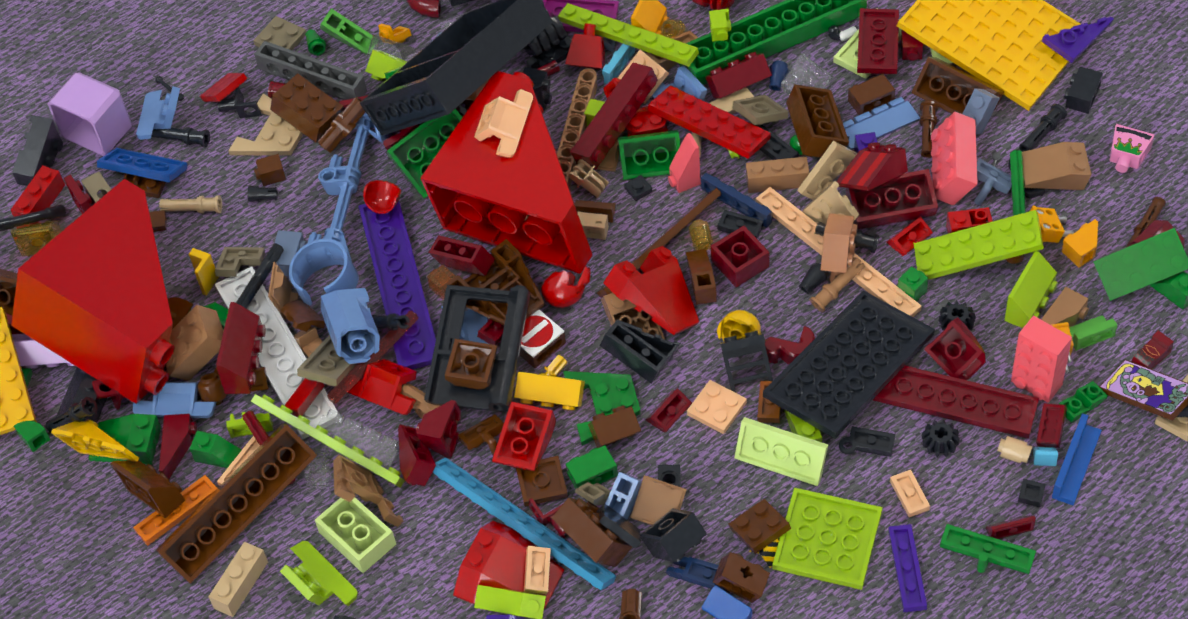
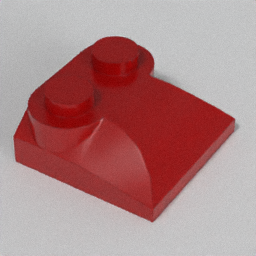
M648 106L640 107L626 126L627 136L668 131L666 119L648 111Z

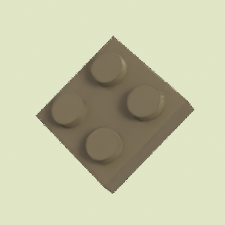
M275 16L253 42L257 47H260L264 41L293 50L305 37L307 31L300 26Z
M766 95L733 101L732 106L735 111L754 125L788 119L789 111Z

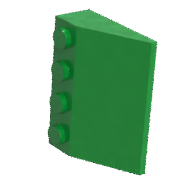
M456 109L448 115L424 122L387 150L386 154L424 199L428 194L420 178L461 121L462 116Z

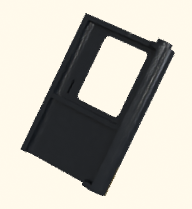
M447 285L424 397L427 403L441 406L451 400H455L459 408L507 412L509 410L530 298V291L525 286L516 285L510 291ZM469 300L508 304L500 351L495 356L491 383L485 389L455 386L445 380V372L455 339H460L466 305Z

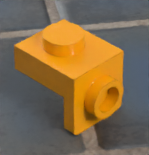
M382 23L378 25L379 36L384 43L400 44L405 42L406 38L412 36L410 28L398 26L392 29L390 25Z

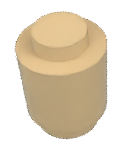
M1007 436L1006 440L1001 438L997 451L1001 452L1000 457L1021 464V462L1027 463L1032 446L1027 445L1028 442Z

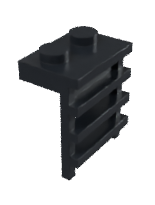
M758 330L745 333L746 337L737 339L735 335L726 337L724 342H720L730 389L735 393L734 384L767 376L769 381H773L764 334H758ZM762 351V360L732 367L729 365L728 359ZM765 364L767 372L737 379L732 378V371Z

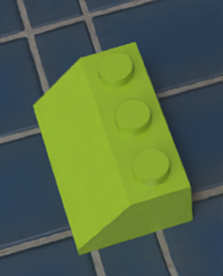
M1035 251L1008 296L1004 321L1020 328H1024L1033 315L1037 318L1040 317V309L1046 308L1049 301V293L1053 294L1058 285V282L1055 281L1057 272L1040 252Z

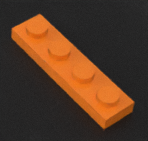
M204 475L181 492L185 501L167 518H164L155 511L133 527L135 532L147 546L192 514L217 487Z

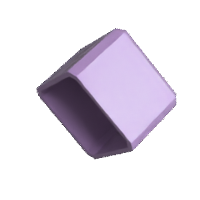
M82 73L73 74L47 103L62 137L102 156L109 153L132 127L120 91Z

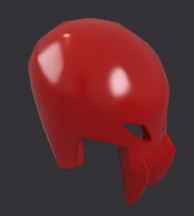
M584 268L577 285H574L576 277L571 272L565 270L553 272L541 287V293L545 301L557 308H566L577 303L582 298L585 286L590 282V268Z

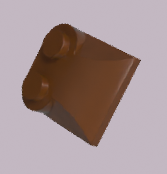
M455 339L445 372V380L455 386L473 389L487 388L491 383V373L497 345Z

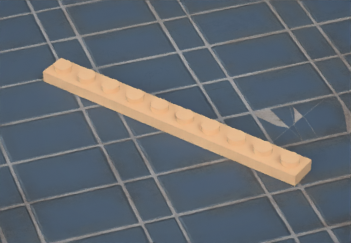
M771 187L755 198L757 203L767 206L772 211L773 218L822 256L824 236L814 234L816 222ZM854 254L853 260L858 258L861 260L860 264L864 263L865 268L852 279L869 294L912 317L921 311L922 306L862 258Z

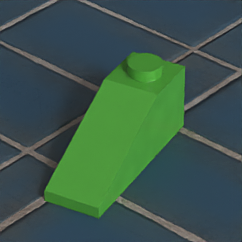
M332 8L320 25L322 31L368 56L376 47L375 45L378 44L373 42L379 41V39Z

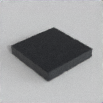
M604 503L600 508V523L633 548H637L641 543L640 529Z

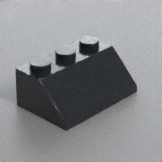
M77 367L56 417L68 411L70 405L80 403L81 399L90 397L97 404V412L92 416H86L83 421L92 420L97 423L107 398L98 399L92 381L97 379ZM105 384L99 386V389L103 392L111 390Z

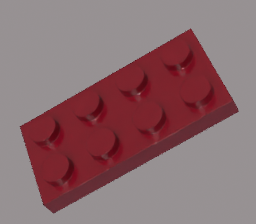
M860 8L857 73L897 74L898 9Z

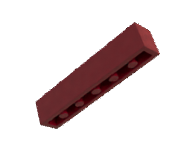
M634 62L631 64L570 151L576 164L581 159L590 166H595L593 169L596 170L600 163L603 162L605 156L614 146L627 124L635 116L650 91L655 87L658 79L652 67Z

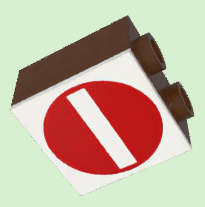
M537 310L525 320L519 355L536 369L566 344L564 330L543 312Z

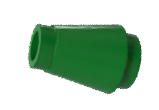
M308 30L305 34L308 51L315 56L322 55L326 50V42L315 30Z

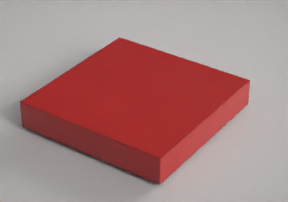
M228 73L201 94L200 98L204 102H220L244 83L247 77L244 73Z

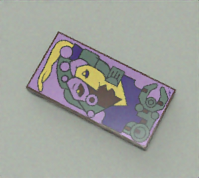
M1126 359L1099 386L1108 396L1171 421L1188 405V383Z

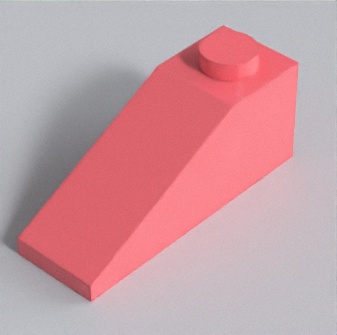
M691 133L686 134L669 167V184L672 188L675 187L678 193L701 184L699 146Z

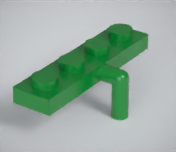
M949 524L946 525L940 542L941 548L977 558V571L980 573L986 571L988 562L1030 574L1036 554L1035 550Z

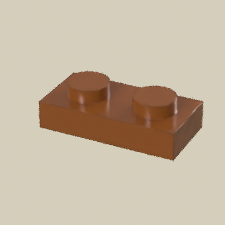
M760 381L757 420L761 423H780L781 407L763 397V390L772 381Z

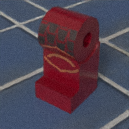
M1158 330L1152 336V339L1134 355L1131 362L1153 369L1171 353L1174 341Z

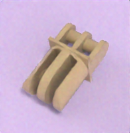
M580 159L578 165L573 167V172H570L568 176L578 184L577 187L581 185L598 198L609 184V181L593 170L595 166L592 167Z

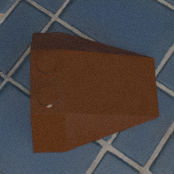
M507 239L490 251L495 260L486 276L473 273L463 280L457 275L442 286V289L446 292L447 285L510 291L516 285H522L530 291L526 319L544 306V301L530 276L528 268L522 260L520 252ZM469 300L467 302V308L502 325L505 324L507 303Z

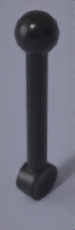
M157 76L155 78L156 83L162 84L171 92L172 88L163 81L161 76ZM179 93L178 101H182L184 95Z

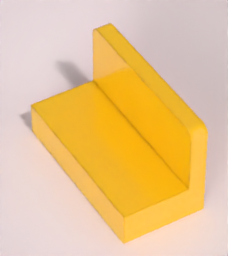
M192 248L189 257L202 294L207 296L219 276L215 274V265L211 254Z

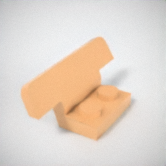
M520 89L516 93L514 102L499 96L486 104L474 137L479 141L493 135L501 138L496 155L513 157L533 101V95Z

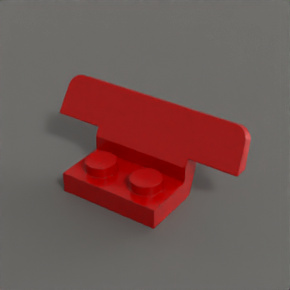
M382 359L367 365L363 379L354 375L347 376L344 390L347 393L402 415H408L416 400L400 393L402 385L416 379L417 371Z

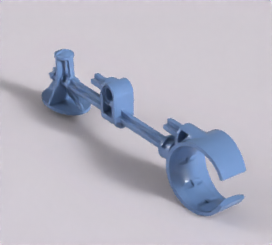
M366 112L354 128L357 129L348 165L342 166L343 157H338L335 154L331 158L329 167L323 169L318 175V179L328 195H339L331 227L325 230L323 239H321V234L312 232L308 243L298 250L289 266L290 281L302 301L310 306L312 305V300L308 292L303 289L304 283L314 272L324 267L344 265L337 279L324 287L326 294L335 290L355 289L358 284L359 275L352 263L342 229L351 196L357 192L360 182L361 171L359 166L369 133L381 143L392 136V133L382 136ZM370 128H375L376 133L371 131Z

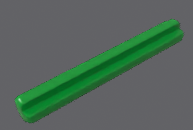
M1013 150L1010 153L1013 216L1026 213L1022 152Z

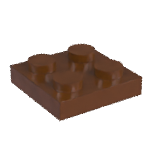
M559 456L541 459L535 472L516 468L525 507L529 506V499L531 498L536 504L568 497Z
M765 499L728 523L732 532L754 554L791 529L789 522Z

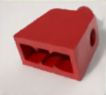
M584 23L583 34L573 35L566 65L603 69L605 66L604 38L595 36V24Z

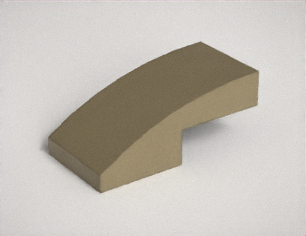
M589 482L580 486L575 491L581 497L598 506L606 503L611 492L599 483L592 485Z

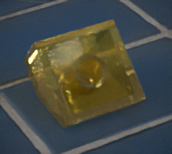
M55 220L15 227L11 230V235L22 257L35 255L61 233L62 230L58 221Z

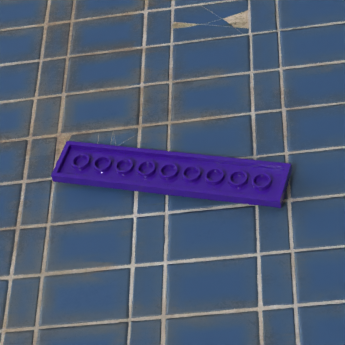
M398 201L394 209L385 214L373 212L366 204L358 205L385 314L406 315L410 323H405L409 325L405 329H389L397 362L399 365L412 370L429 366L432 362L436 338L400 202Z

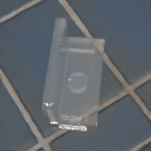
M305 441L317 454L305 467V480L309 490L331 488L330 448H312L310 441Z

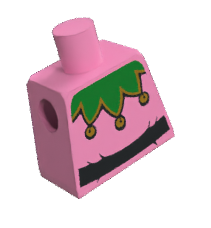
M1116 124L1110 155V162L1117 163L1115 169L1120 173L1127 172L1128 167L1138 169L1151 150L1154 134Z

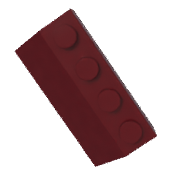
M230 302L216 367L225 394H250L252 385H255L256 382L255 369L259 368L258 355L262 352V337H265L266 328L265 325H262L259 315L235 302Z

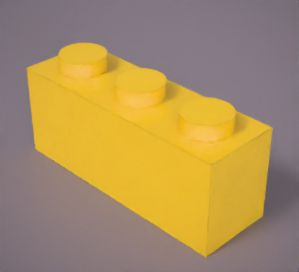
M518 372L514 398H520V403L533 404L534 400L541 401V406L554 407L555 403L562 404V409L575 410V407H581L585 381Z

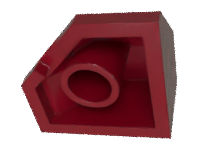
M451 400L424 414L422 421L418 423L416 428V434L423 445L449 459L452 458L459 441V432H456V420H460L461 411L457 402Z

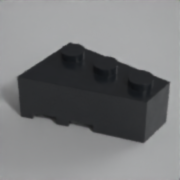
M31 115L29 121L32 122L29 133L25 132L24 139L27 140L24 149L19 150L12 171L17 184L28 186L42 165L49 168L54 165L58 151L62 150L63 141L53 119Z

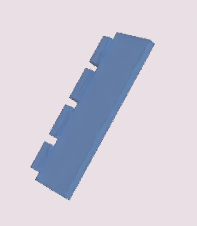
M902 97L888 102L889 107L887 104H883L872 109L871 114L868 111L854 117V122L852 119L843 122V126L847 136H850L849 149L854 150L855 135L875 132L878 139L918 121L920 117L909 101L905 102Z

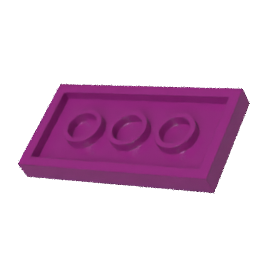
M543 0L544 8L548 11L551 18L554 16L558 17L567 3L616 20L619 11V1ZM562 23L565 31L584 32L580 28Z

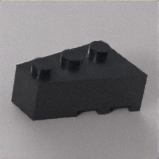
M616 320L605 333L600 347L652 384L675 355L681 343L674 341V343L662 339V336L658 334L651 335L643 332L642 328Z

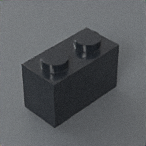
M1080 66L1077 74L1073 73L1071 77V88H1066L1064 99H1066L1065 107L1089 114L1101 86L1103 73Z

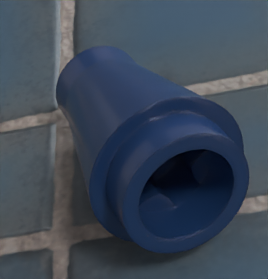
M777 60L770 65L772 76H770L769 88L774 91L781 90V86L789 72L788 64Z

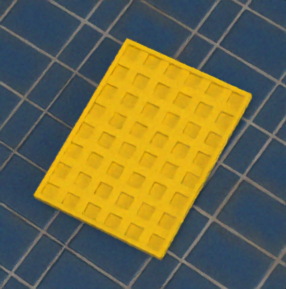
M917 0L897 23L898 28L973 76L1004 91L1003 95L1028 111L1069 63L1068 60L1042 42L1043 36L1049 34V36L1055 35L1060 30L1071 29L1073 26L1080 25L1079 22L1044 0Z

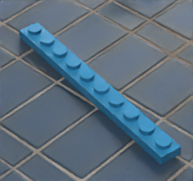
M447 458L435 462L436 466L433 473L439 479L453 486L456 491L463 493L472 502L483 507L489 514L503 521L506 526L513 528L525 539L530 540L538 547L551 548V556L559 563L573 570L576 575L590 582L592 586L603 590L614 583L615 574L599 563H595L589 556Z

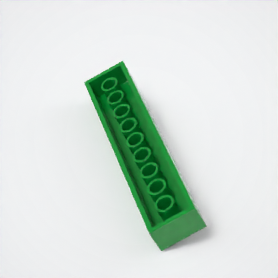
M785 0L732 23L731 31L728 32V40L712 42V36L709 33L686 43L697 47L699 54L689 67L678 64L680 67L685 66L702 85H706L708 83L705 76L710 75L711 70L718 67L726 68L728 67L727 63L736 59L739 61L746 59L745 55L756 51V54L763 53L765 58L827 32L830 26L835 25L838 27L859 18L860 8L867 9V0Z

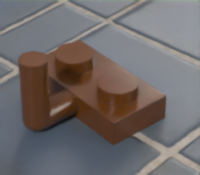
M494 414L458 434L459 440L468 450L477 448L483 442H486L494 456L497 446L494 437L501 433L504 422Z

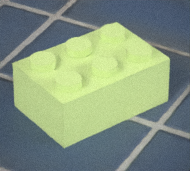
M342 498L338 499L315 519L319 533L362 573L366 572L396 545L393 531L356 498L351 502Z

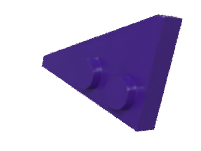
M1104 17L1098 19L1096 23L1089 25L1084 23L1073 26L1071 29L1060 30L1058 34L1051 36L1046 34L1043 36L1042 42L1070 63H1073L1112 24L1114 18Z

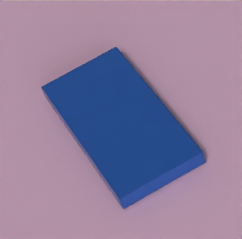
M115 148L97 160V167L170 183L187 170V163Z

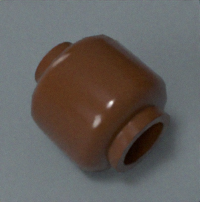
M208 373L200 378L197 388L203 402H216V406L222 404L228 394L224 392L219 375Z

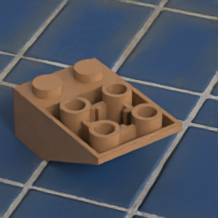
M614 293L602 297L601 302L611 326L616 320H620L642 328L643 332L651 335L658 334L662 336V339H665L661 327L651 320L653 317L643 310L641 313L634 309L636 307L635 304L627 299L622 301Z

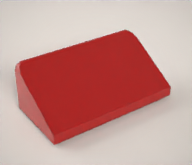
M920 216L886 242L904 256L914 248V243L925 240L933 232Z
M305 378L284 406L293 411L292 415L296 417L299 415L303 416L324 388V383Z

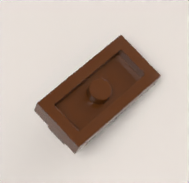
M126 173L123 178L144 190L147 197L160 198L166 184L164 181Z

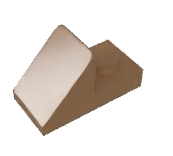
M310 326L307 332L301 330L293 335L307 358L322 343L315 327Z

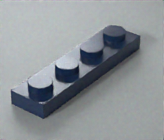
M705 173L701 177V190L708 193L717 188L721 192V195L717 198L718 200L745 216L763 220V226L766 228L772 223V211L767 206L755 202L750 196L738 192L733 186L726 185L715 176Z

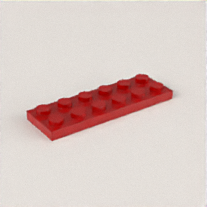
M671 85L648 104V111L747 159L770 140V132Z

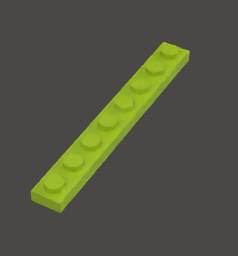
M569 3L558 15L562 23L584 30V23L595 24V34L688 67L699 54L697 47Z
M256 394L252 398L251 402L397 487L401 488L405 480L399 477L401 472L392 467H389L388 470L381 466L383 462L373 456L370 459L364 457L365 452L355 446L350 449L345 446L346 441L336 435L334 438L327 435L329 431L319 425L316 428L310 426L309 423L311 421L301 415L296 418L291 415L293 411L284 405H281L280 408L273 404L275 400L265 394L262 398Z

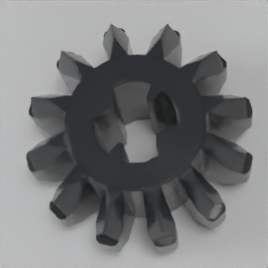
M957 300L954 304L948 302L946 307H942L938 319L942 331L947 328V325L952 320L958 317L969 330H972L976 319L972 307H967L966 302L959 304Z
M934 420L933 424H927L925 431L922 432L923 448H927L928 454L936 452L937 458L940 453L947 457L949 452L954 453L959 445L958 429H954L953 423L946 425L945 420L941 423Z

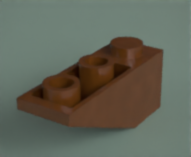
M706 249L685 252L696 305L717 302L714 274Z

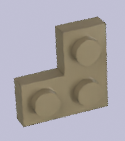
M224 247L215 268L216 276L236 277L241 265L260 266L265 256V249L262 247Z

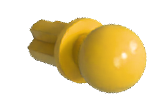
M557 355L548 367H544L547 370L546 373H541L540 375L557 377L566 366L567 360L561 355Z

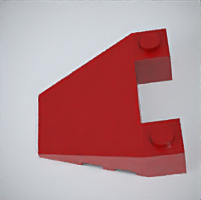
M664 246L650 251L640 267L644 272L643 274L626 260L614 265L603 282L622 301L625 299L636 305L634 309L640 313L642 310L653 317L651 319L653 322L673 335L699 323L678 260Z

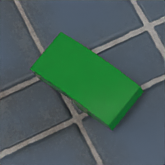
M1092 381L1078 388L1075 395L1059 402V404L1066 405L1065 417L1073 423L1081 418L1082 413L1087 414L1107 399L1108 395Z

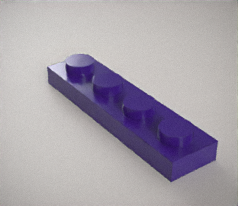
M911 524L888 527L903 612L927 610Z

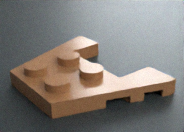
M338 455L333 460L335 495L351 502L355 498L356 493L365 502L371 501L377 504L383 520L396 527L403 523L402 517L400 515L396 516L392 510L395 507L392 502L381 495L384 490L371 471L341 455Z

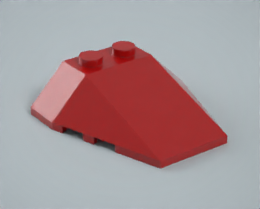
M491 521L481 527L460 565L453 596L475 604L478 585L524 592L526 550L528 546L535 545L522 537L513 528L499 522ZM551 558L548 592L544 609L564 573V569Z

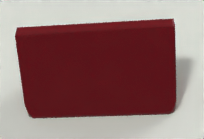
M676 388L666 396L645 420L666 433L692 402Z
M1027 515L986 526V531L989 537L996 539L1029 532L1034 529L1036 517Z

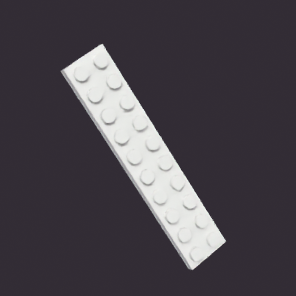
M253 267L239 272L236 277H228L215 284L228 309L230 302L236 303L254 275L255 270ZM262 284L247 309L259 315L262 325H265L266 334L265 337H262V352L258 355L259 364L261 367L266 368L269 382L281 403L285 405L305 379L297 376V369L306 360V357L279 311L268 298V293ZM324 388L303 414V417L311 421L309 425L314 428L319 425L325 429L341 421L338 411ZM297 429L302 439L309 437V435Z

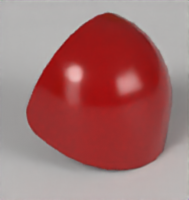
M374 180L366 184L363 198L370 210L378 214H385L393 210L397 205L401 189L391 182Z

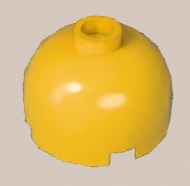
M745 310L731 311L720 321L717 335L719 340L722 338L723 341L724 338L735 335L738 339L746 337L745 333L758 330V334L761 333V326L758 319L752 313Z

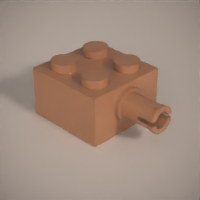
M829 213L823 237L821 270L831 271L830 282L840 273H846L848 266H852L856 247L854 242L857 234L854 216Z

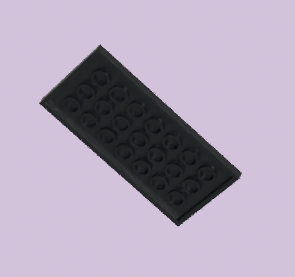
M863 290L763 390V397L836 439L934 336L935 329Z

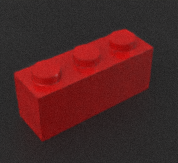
M42 165L11 208L13 217L49 208L65 186L60 172ZM39 221L22 226L34 230Z

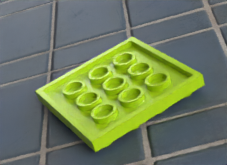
M794 488L785 518L789 522L791 529L780 536L772 569L862 590L883 507Z

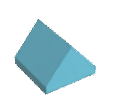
M1033 448L1034 465H1057L1058 451L1056 448Z

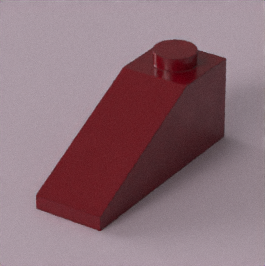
M190 414L164 415L159 473H163L168 479H170L193 442V435L197 432V424L193 422Z
M400 424L398 427L400 471L405 482L408 484L425 486L436 464L428 447L423 445L417 436L416 428Z

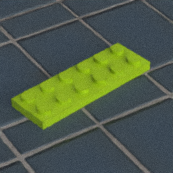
M1036 210L914 243L917 270L922 271L928 277V280L1044 249L1039 216Z

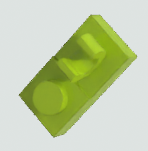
M258 413L255 415L266 432L274 431L269 413ZM230 414V420L226 421V425L231 438L252 435L243 417L235 419L234 414Z

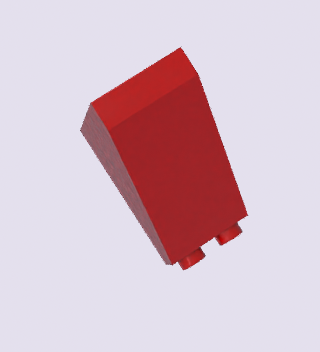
M497 71L488 80L420 179L443 229L493 246H497L507 239L521 255L581 274L593 254L543 117L544 110L538 103L533 90L534 83L526 74L521 72L508 74ZM520 89L531 93L533 101L513 157L496 155L501 138L493 135L479 141L474 137L486 104L499 96L514 102L516 93Z
M123 179L18 268L11 326L95 379L100 380L111 389L113 388L118 391L122 396L135 404L148 392L157 395L163 389L169 378V373L164 371V366L173 355L175 346L169 342L173 322L145 191L128 180Z

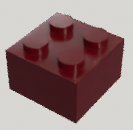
M745 226L710 246L711 261L735 287L740 286L769 267V251Z

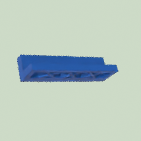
M1083 413L1052 494L1053 499L1073 506L1102 431L1087 425L1089 415Z

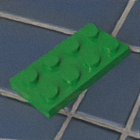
M1175 228L1093 261L1110 301L1188 269V257Z

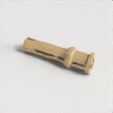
M216 195L215 198L199 196L197 199H161L159 207L161 208L160 210H165V212L197 211L200 214H204L205 212L215 211L216 213H221L222 198L220 195Z

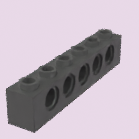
M264 41L254 54L259 70L287 80L292 79L298 73L320 90L334 97L347 100L362 97L367 92L363 75Z

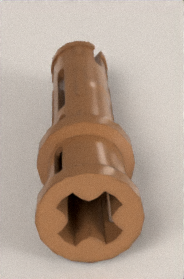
M855 258L852 266L847 267L846 273H840L830 284H824L822 290L815 297L809 299L811 304L823 313L825 307L832 300L838 298V293L865 268L864 263L860 264L861 260Z

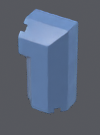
M365 288L335 290L321 296V312L336 354L340 357L342 356L349 364L367 362L372 353L376 354L379 351L380 335L372 318L370 308L367 307L366 302H369V296Z

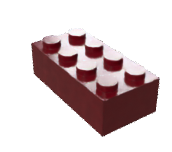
M929 169L904 173L869 191L846 188L845 191L851 205L859 213L854 221V224L857 225V230L914 220L920 216L922 218L935 216L938 210V203Z

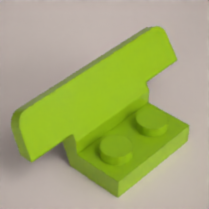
M302 541L290 548L303 563L298 567L295 566V568L285 565L280 572L307 600L320 605L332 594H335L345 605L349 606L357 599V590L308 541Z

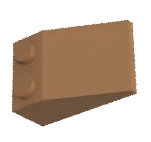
M1061 142L1022 152L1024 188L1084 190L1091 177L1084 143Z

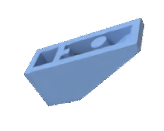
M619 472L605 504L625 519H628L633 511L642 481L626 473Z

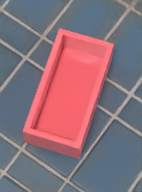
M954 112L946 118L931 134V171L936 199L950 205H955L977 185L975 119L958 112Z
M1033 315L1018 335L1011 382L1017 388L1025 389L1032 393L1034 397H1038L1039 400L1049 403L1063 385L1072 337Z

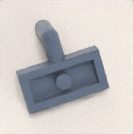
M980 158L978 159L977 180L983 181L985 184L974 200L975 204L982 205L992 187L1007 195L1012 186L1011 175Z

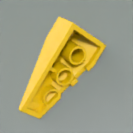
M86 420V422L74 421L54 428L51 432L81 454L136 462L139 460L138 456L99 429V425L92 420Z

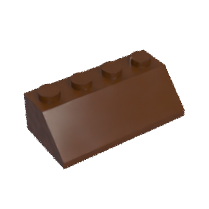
M928 57L911 93L926 101L936 102L938 107L951 114L954 112L962 114L974 89H984L1000 97L995 109L1004 91L937 57Z
M794 84L786 104L802 154L821 158L833 141L847 146L849 140L832 91Z

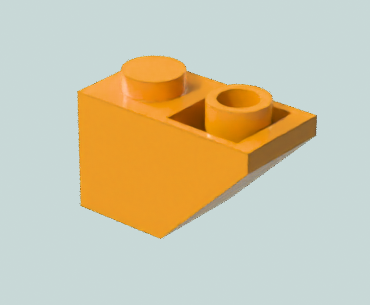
M1094 219L1090 223L1083 224L1077 232L1068 234L1063 240L1062 253L1078 268L1095 257L1098 221Z

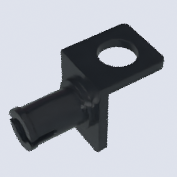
M239 87L235 89L234 98L223 99L217 103L219 112L236 109L240 118L261 116L262 114L256 101L244 103V96ZM247 107H252L255 109V111L246 112L244 109Z

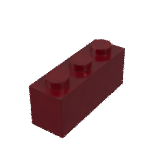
M756 51L745 55L746 59L739 61L736 59L727 63L728 67L726 68L718 67L711 70V74L705 76L713 98L720 99L772 76L764 54H756Z
M439 235L428 252L442 266L486 276L495 260L482 245Z

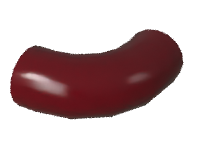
M406 0L412 10L433 18L440 17V0Z

